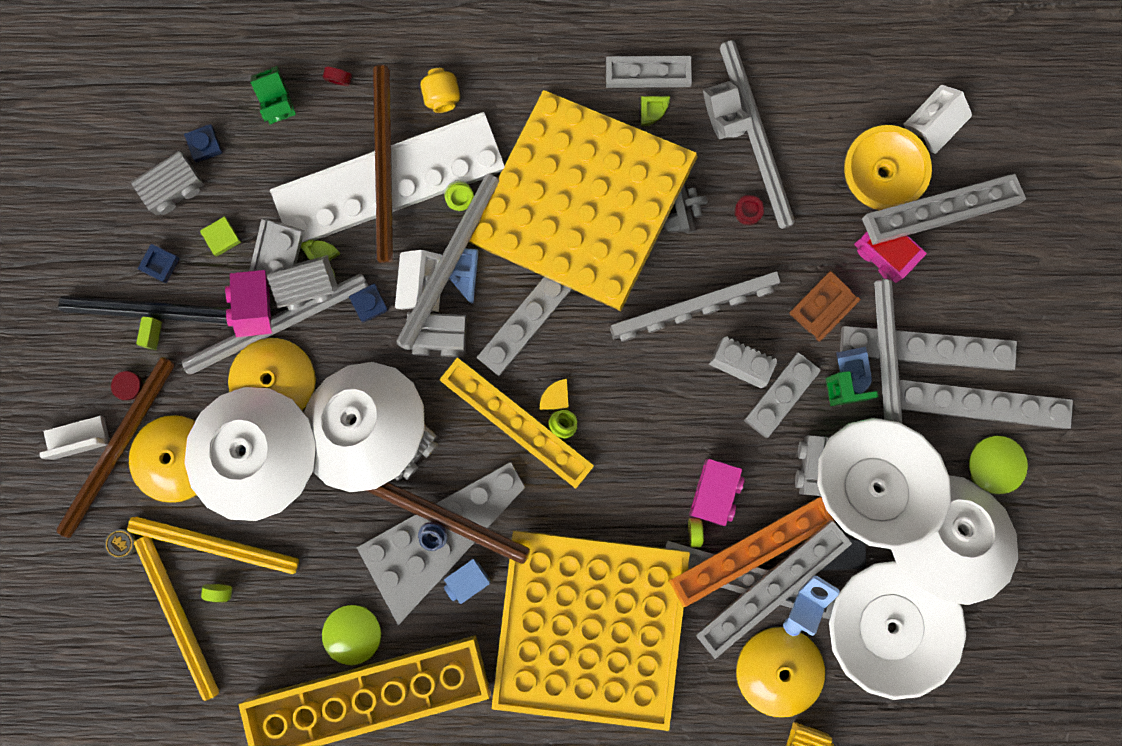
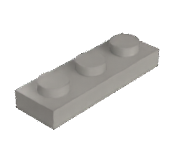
M691 56L606 57V88L691 87Z
M799 352L796 353L744 421L765 438H768L821 370Z

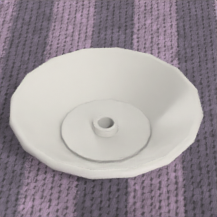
M375 362L348 365L327 377L312 394L304 410V414L309 419L316 442L313 473L326 485L348 492L377 489L398 477L416 456L425 431L424 404L414 383L396 368ZM357 417L356 422L350 425L351 419Z
M243 387L219 396L199 414L187 437L185 467L191 488L207 508L230 520L258 521L282 512L301 495L314 469L316 442L309 419L292 399L270 388ZM245 446L246 453L240 456L239 449Z
M870 418L848 423L829 438L818 459L817 486L826 510L846 533L869 546L898 550L922 544L941 528L950 509L951 479L941 455L922 434L900 422ZM873 486H878L881 493L876 492Z
M949 476L951 479V506L941 528L922 544L898 550L891 549L899 569L918 589L942 602L970 605L993 598L1010 582L1018 562L1017 533L1006 509L989 492L963 477ZM958 528H961L964 531L965 536L960 534Z
M896 561L875 563L852 576L836 597L829 621L832 651L845 674L868 693L892 700L921 697L944 684L960 663L967 636L962 606L957 603L942 602L918 589L899 569ZM891 622H894L896 624V630L890 633L888 631V625Z

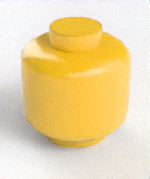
M444 68L429 70L427 72L428 75L420 83L424 104L436 113L453 110L455 104L460 100L456 76L451 72L444 71Z

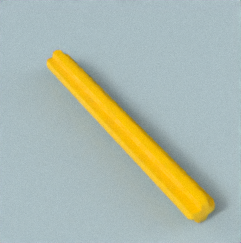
M131 517L127 527L130 533L290 574L296 573L299 566V559L139 517Z
M147 536L141 537L134 542V546L199 693L204 701L209 700L219 694L217 685L152 539Z

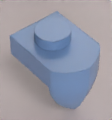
M866 347L836 352L840 373L850 371L854 393H864L872 381Z

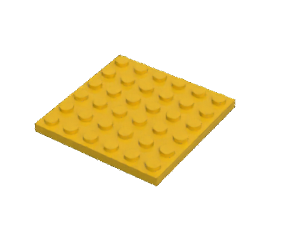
M543 90L498 178V185L485 207L469 243L621 311L697 159V153Z
M513 530L512 540L528 547L530 553L524 564L509 559L492 709L669 731L683 616V606L669 580L688 570L690 552Z

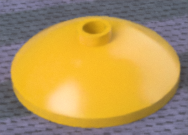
M881 125L868 129L854 140L845 157L844 173L851 192L859 201L873 209L883 210L918 200L929 185L932 163L926 146L914 133L899 126ZM879 169L885 170L887 176L881 177L878 172Z
M280 338L260 339L246 346L234 359L228 377L229 392L243 387L270 388L292 399L302 412L314 393L316 384L315 370L308 355L296 344ZM266 374H270L272 377L269 384H264L263 377Z
M176 415L160 417L148 423L136 435L129 453V468L136 485L149 497L162 502H182L197 495L191 488L185 467L187 437L195 420ZM166 453H169L171 456V460L169 463L165 464L163 461V456Z
M772 627L758 632L745 643L738 656L736 677L741 693L755 709L773 717H791L804 712L817 700L825 681V666L820 651L807 636L802 633L792 636L785 631L784 627ZM783 670H788L789 677L786 680H781L779 677L780 672Z

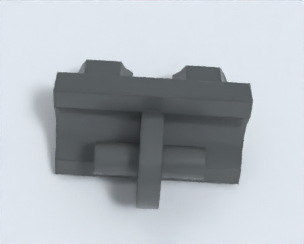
M684 183L674 203L677 213L668 216L665 222L666 230L668 232L683 231L687 234L696 232L691 209L693 210L694 218L702 216L700 206L708 203L707 197L698 196L696 188L688 189L690 199H688Z

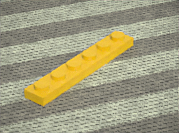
M458 357L440 378L443 384L575 489L594 467L593 464Z

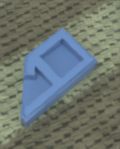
M465 248L449 279L469 303H474L479 251L477 249Z

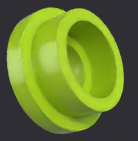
M568 410L556 411L549 419V428L557 437L570 438L577 430V418Z

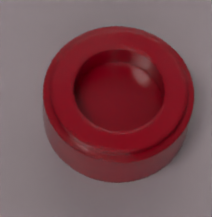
M325 67L322 77L330 83L349 86L353 75L341 69Z
M754 195L743 196L735 206V216L742 224L753 225L762 218L764 204Z
M129 371L116 374L111 382V390L114 396L126 401L136 399L143 387L142 379L137 374Z

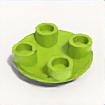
M1003 436L988 437L977 442L969 460L971 480L989 493L1006 494L1012 492L1023 483L1028 470L1027 457L1019 444L1012 439Z
M347 605L338 608L329 615L323 626L322 641L325 650L334 660L346 665H356L365 662L376 652L381 642V629L376 617L366 607Z

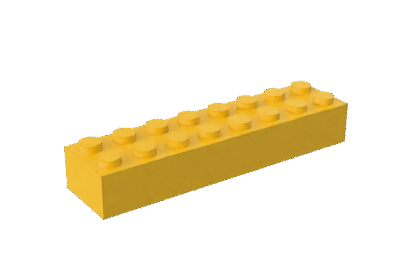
M475 635L249 697L238 705L248 746H321L489 699L491 691Z

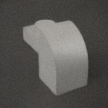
M727 81L703 89L707 112L719 139L738 137L743 135L746 130L753 128L751 116L742 110L738 88L734 84Z

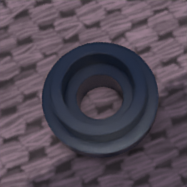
M427 522L421 526L418 532L419 543L428 551L441 549L448 540L447 531L439 523Z

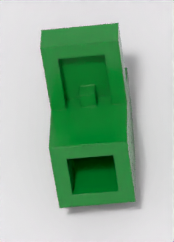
M278 66L251 75L250 83L259 100L260 113L264 122L268 120L270 125L296 115L293 102Z

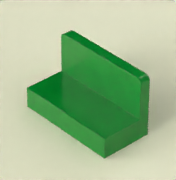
M850 371L837 373L825 378L830 406L862 402L878 397V391L854 395Z

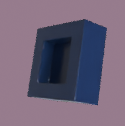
M211 124L184 134L192 158L196 163L223 153L215 129Z
M150 244L138 270L167 284L180 258Z
M375 284L349 296L362 323L388 311Z

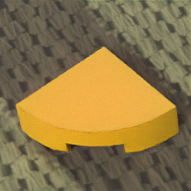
M567 379L559 380L545 390L540 401V410L568 409Z

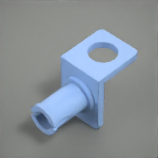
M813 576L798 591L789 618L783 623L785 631L792 636L799 635L802 630L812 636L816 634L824 609L839 595V589L820 577ZM821 587L827 591L828 595L818 596L812 591V588Z

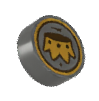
M117 529L110 532L104 543L107 554L116 559L131 556L136 550L134 542L137 540L136 536L127 529Z

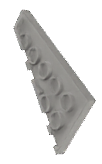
M510 462L441 500L436 505L488 528L525 487ZM414 515L358 546L357 549L399 625L475 543L474 541L446 529L448 534L446 544L436 551H428L420 545L418 532L423 524L431 521Z

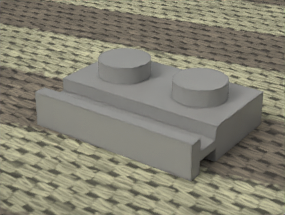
M267 218L261 219L249 271L265 270L267 275L272 270L297 264L305 230L280 222L270 221Z

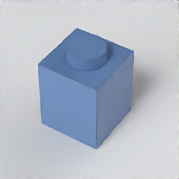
M474 558L444 579L447 584L444 586V590L452 601L457 599L462 604L492 581L477 559Z

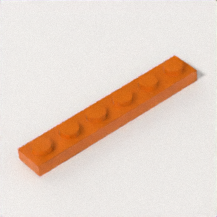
M818 497L670 579L669 582L681 605L687 607L811 537L830 520L834 521V519L826 510L822 498Z

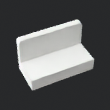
M940 85L904 123L905 129L924 138L929 151L936 154L971 118L972 113L963 91Z
M425 250L401 252L395 302L396 309H414L442 257L441 254ZM440 296L431 312H439Z
M97 416L43 431L48 450L40 452L41 459H58L108 445L110 439L104 416Z

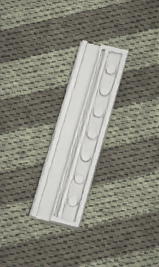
M485 112L391 145L392 212L444 194L446 187L451 182L464 181L467 184H471L484 179L487 174L496 175L502 172L505 166ZM375 151L270 189L281 222L305 230L303 243L308 240L315 241L375 219Z

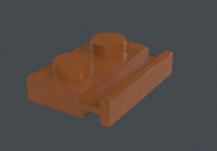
M829 271L789 314L820 342L861 299L856 297L833 272Z

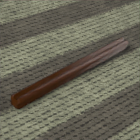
M376 65L373 68L376 246L378 262L390 263L393 262L390 70L386 65Z
M161 357L57 527L59 535L66 538L72 537L175 367L171 360Z
M387 482L377 489L365 490L431 522L439 523L444 528L520 564H524L529 557L530 549L392 483Z

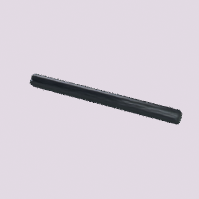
M61 296L58 304L60 311L68 313L139 318L144 316L154 319L227 324L226 309H231L229 307Z

